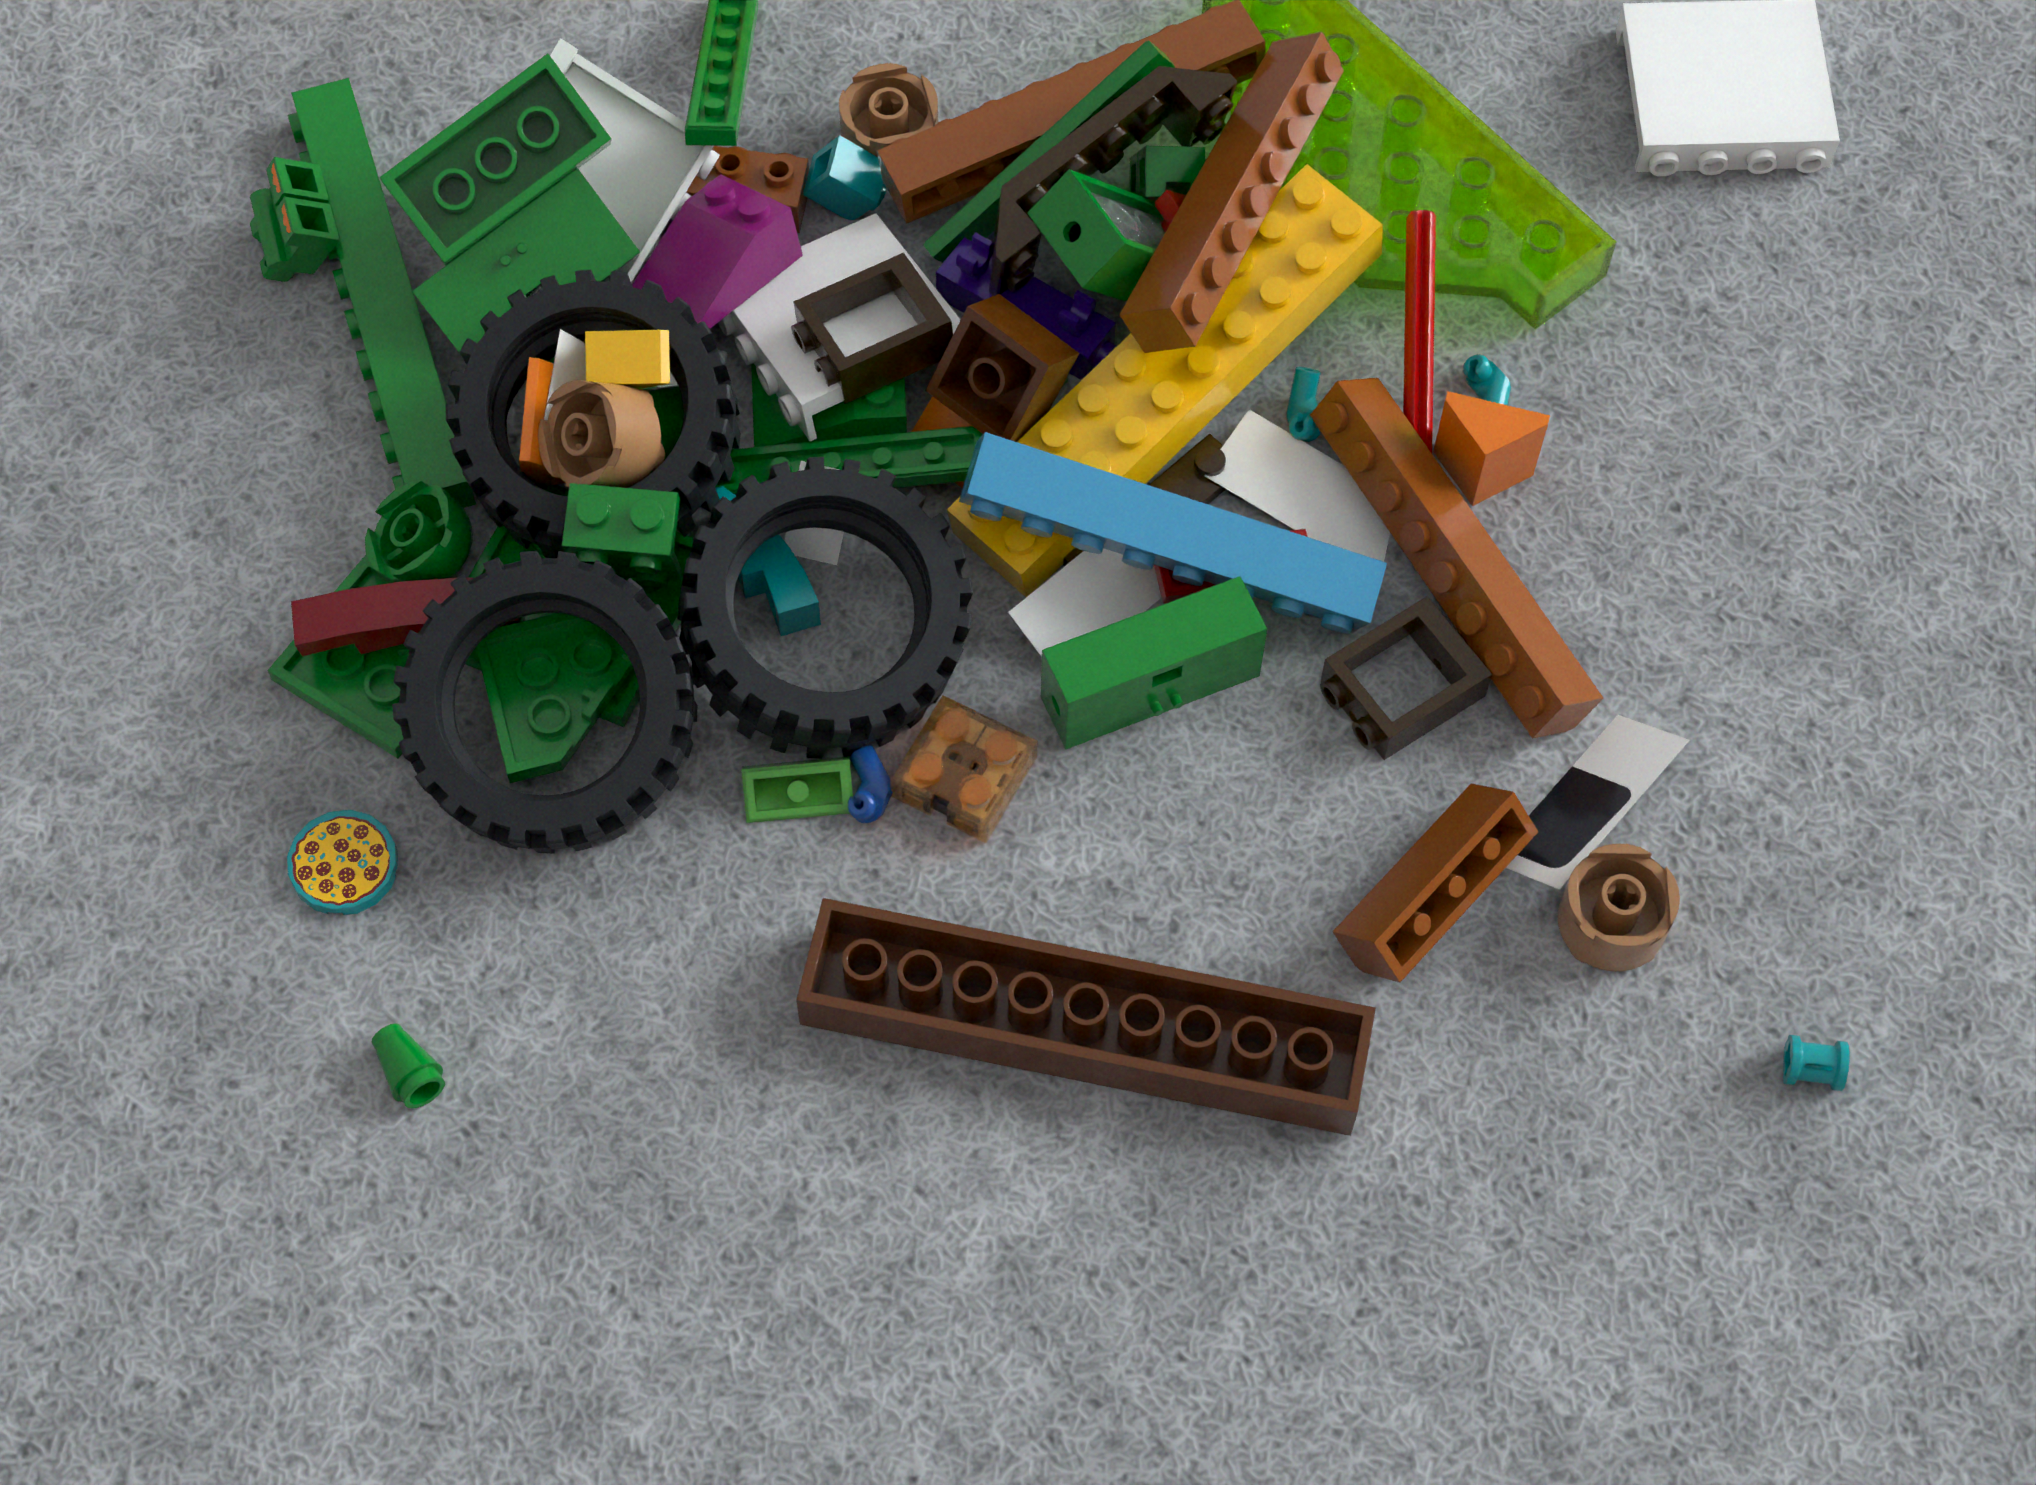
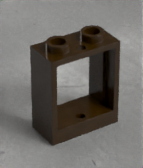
M904 252L793 301L797 321L796 324L791 326L793 337L804 354L812 350L817 353L820 358L814 360L815 369L817 372H823L828 387L839 383L842 389L844 404L939 362L953 336L951 319ZM893 291L918 325L845 357L822 322Z
M1428 596L1327 657L1324 661L1320 689L1325 700L1333 709L1339 710L1342 708L1353 721L1352 729L1360 744L1367 750L1375 748L1385 760L1484 698L1487 694L1492 673ZM1410 635L1450 683V686L1392 722L1351 671Z

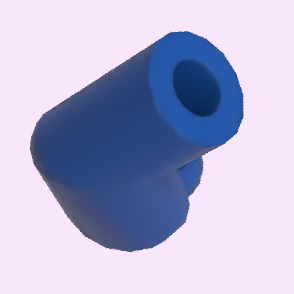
M868 745L856 750L849 758L861 783L854 797L850 796L848 800V810L852 817L861 823H871L878 820L884 814L894 792L893 782L872 745Z

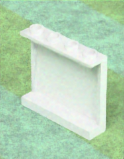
M1815 0L1623 3L1616 27L1617 45L1625 47L1639 144V154L1635 164L1636 172H1651L1655 176H1668L1676 171H1700L1705 175H1716L1725 170L1748 169L1754 174H1764L1774 169L1797 168L1800 172L1812 173L1822 168H1830L1840 138Z
M560 38L550 55L612 138L611 145L578 169L640 251L637 257L617 271L628 273L631 284H633L635 281L634 277L643 262L648 261L662 239L660 234L669 219L674 220L685 201L692 197L686 191L695 176L705 181L720 154L712 150L714 146L685 145V121L577 54V48ZM610 277L604 280V282H610Z
M876 213L801 246L802 257L718 322L726 336L730 334L735 336L737 349L745 364H755L758 378L765 392L769 396L776 393L780 409L790 426L798 424L809 441L817 438L812 415L844 401L839 383L828 387L823 372H817L815 369L814 360L820 358L817 353L812 350L804 354L796 343L791 330V326L797 323L793 301L904 252L951 319L953 334L960 322L957 314ZM893 291L822 322L845 357L918 325Z

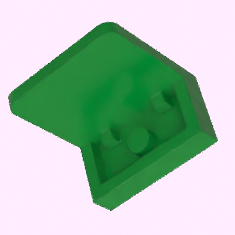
M570 483L562 547L565 552L574 553L581 562L594 565L595 561L598 560L611 566L615 574L620 577L636 578V583L642 586L664 588L668 586V581H681L682 568L674 552L680 502L678 492Z

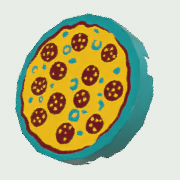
M354 810L332 811L309 821L294 837L287 855L288 876L299 898L315 911L326 914L328 912L334 914L342 913L343 915L358 914L376 905L392 888L398 868V850L387 827L370 814Z

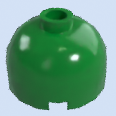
M411 481L396 488L388 495L375 511L382 516L377 523L375 532L368 528L365 536L366 557L372 568L394 582L452 578L468 558L473 542L472 525L462 504L436 484L427 485L423 481Z

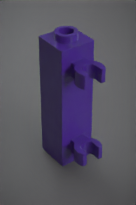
M976 232L972 236V241L964 237L936 271L937 291L950 306L963 313L967 306L992 297L989 292L994 243ZM1033 276L1017 292L1011 293L1008 289L1001 294L1020 310L1079 352L1069 374L1080 380L1117 347L1114 344L1116 322L1094 311L1096 300L1079 290L1075 292L1073 299Z

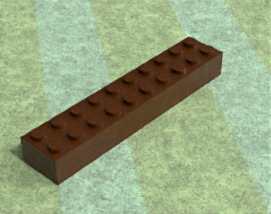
M823 898L796 999L799 1023L804 1026L1351 1136L1358 1113L1376 1007Z

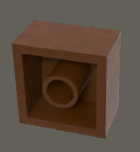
M997 294L967 306L925 391L982 434L987 432L1017 442L1049 412L1079 352L1002 295Z

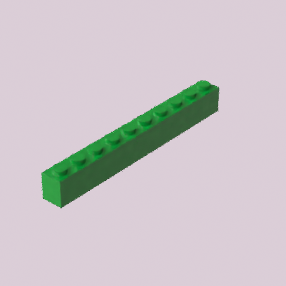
M346 78L291 92L297 112L288 114L295 142L305 141L308 149L299 153L300 161L320 164L329 197L327 204L331 205L340 241L328 257L329 260L336 258L340 260L342 268L332 272L341 300L351 298L353 308L344 311L352 340L363 339L365 349L356 351L364 381L374 379L377 390L368 393L376 423L386 420L389 432L380 434L382 446L388 465L398 462L401 475L392 477L394 487L396 489L411 481H423L427 485L436 484L449 492L462 504L463 508L476 505L473 491L462 474L463 471L453 455L449 442L451 438H454V434L446 422V400L412 292L350 80Z

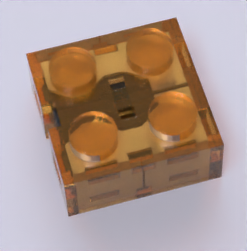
M942 695L891 778V797L929 816L936 810L947 816L948 825L987 843L1037 759L1038 741Z

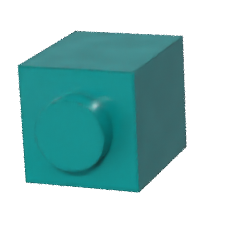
M839 135L813 155L803 195L844 219L856 220L868 210H875L881 204L886 194V186L883 184L879 159Z

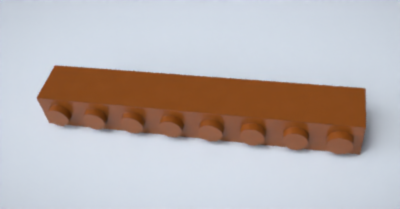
M1234 0L1222 6H1214L1203 14L1182 23L1166 26L1151 36L1134 43L1123 44L1101 57L1089 62L1078 63L1058 75L1043 81L1033 82L1020 91L998 100L985 102L979 108L953 119L942 120L934 127L908 138H900L893 141L888 146L877 150L882 180L906 224L978 194L1145 41L1149 40L1164 52L1176 66L1175 68L1232 74L1238 81V84L1252 78L1265 56L1264 38L1240 0Z
M1323 32L1273 41L1124 305L1119 315L1144 353L1195 347L1344 72L1338 55L1330 47Z
M1366 378L1337 381L1310 414L1316 426L1460 635L1492 673V681L1531 738L1563 733L1575 728L1604 699L1380 379Z

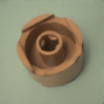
M877 64L859 71L852 77L853 83L850 84L846 91L843 89L839 98L841 136L878 157L877 150L888 146L893 141L900 138H908L934 127L938 123V98L932 83L922 74L920 79L908 73L907 67L899 64Z
M574 380L556 389L548 400L547 404H553L548 420H540L538 429L539 452L546 470L552 477L560 478L565 482V486L569 487L570 483L628 488L646 478L664 462L665 450L661 444L660 422L652 395L648 391L627 385Z
M1608 844L1590 852L1588 857L1583 859L1571 873L1558 907V927L1564 942L1574 958L1595 968L1616 972L1632 970L1653 960L1673 925L1680 904L1677 881L1667 866L1664 869L1651 858L1652 854L1630 844Z

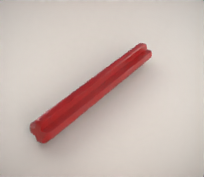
M1415 210L1411 211L1406 218L1403 413L1432 453L1436 215L1433 211Z

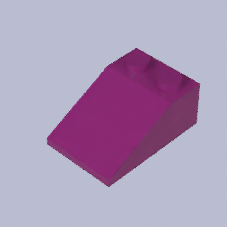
M721 174L685 201L632 286L642 290L647 279L661 285L668 302L672 303L676 297H680L691 307L695 321L697 323L704 321L710 329L803 256L791 208Z

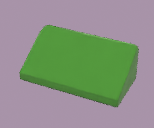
M849 756L742 766L746 823L850 814L848 800L850 796L853 797Z

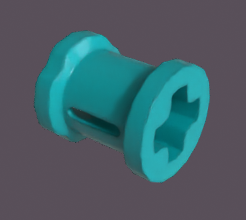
M1789 1035L1783 1054V1083L1795 1085L1797 1080L1830 1084L1832 1090L1843 1091L1847 1082L1850 1063L1848 1042L1836 1041L1833 1046L1802 1042L1800 1036Z

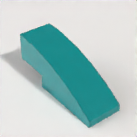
M723 486L715 488L719 499L724 496L731 501L736 497L735 494ZM780 535L768 539L749 557L739 574L738 580L745 599L763 593L766 594L780 636L821 625L819 601L806 572L791 548Z

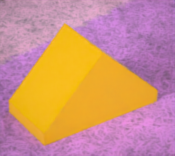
M669 330L585 331L586 381L627 385L637 389L670 384Z

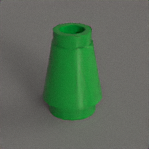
M400 1024L387 1025L373 1036L371 1043L376 1050L392 1096L396 1101L403 1102L407 1108H419L433 1101L442 1092L445 1086V1081L442 1078V1066L404 1031Z

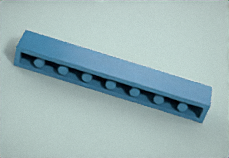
M987 432L976 442L959 502L971 505L970 512L978 517L992 521H1001L1002 516L1022 522V530L1041 537H1052L1053 532L1073 538L1071 545L1080 550L1101 554L1104 548L1123 554L1122 562L1127 565L1145 570H1152L1153 565L1172 570L1173 579L1189 585L1202 586L1203 581L1218 585L1241 576L1251 598L1256 597L1273 603L1271 609L1274 612L1294 618H1301L1303 613L1321 618L1322 627L1344 634H1350L1352 628L1359 629L1371 623L1387 566L1386 562Z

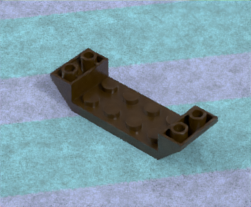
M1158 66L1005 183L1001 188L995 222L989 283L990 294L992 296L1001 295L1008 289L1011 293H1015L1033 278L1035 274L1033 269L1039 256L1038 248L1042 233L1027 213L1069 169L1089 177L1097 170L1104 174L1120 162L1124 156L1123 150L1135 141L1140 145L1146 143L1161 129L1162 125L1165 126L1181 146L1193 147L1199 141L1204 145L1210 143L1222 133L1226 125L1224 122L1226 115L1233 107L1231 100L1238 81L1232 74Z

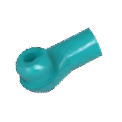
M1476 354L1469 357L1463 365V373L1466 376L1468 385L1480 399L1507 405L1511 392L1509 379L1486 356Z
M1307 367L1295 368L1286 412L1290 434L1295 439L1304 442L1313 441L1321 434V431L1310 416L1318 405L1316 394L1321 372Z

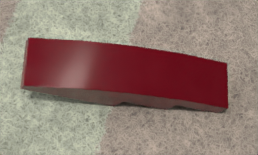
M456 578L395 582L346 589L291 601L295 647L303 657L350 644H355L361 655L404 644L409 631L412 630L419 633L427 621L428 617L424 614L423 609L428 603L434 599L441 604L455 591L450 582ZM521 617L509 621L502 626L521 622Z

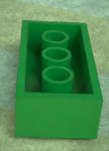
M547 53L379 178L446 266L567 175L580 168L611 145L612 138Z

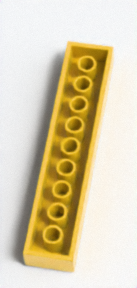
M1306 164L1279 190L1195 347L1144 353L1132 333H1130L1017 442L1146 484L1382 255L1383 224ZM960 497L946 509L953 534L1025 597L1029 596L1063 565L1064 557L1075 548L1071 545L1073 538L1054 532L1052 537L1033 535L1021 529L1022 522L1002 516L1001 521H992L978 517L970 512L971 505L959 502Z

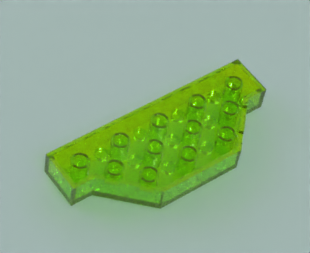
M1203 0L1202 14L1214 6H1222L1234 0ZM1240 0L1265 40V54L1273 41L1323 32L1330 47L1340 59L1344 72L1282 187L1308 164L1383 224L1382 255L1354 281L1359 288L1405 291L1406 218L1411 211L1415 210L1433 211L1436 215L1435 293L1501 298L1535 330L1607 276L1617 241L1348 0ZM1252 78L1236 85L1231 100L1233 107L1229 111V118Z

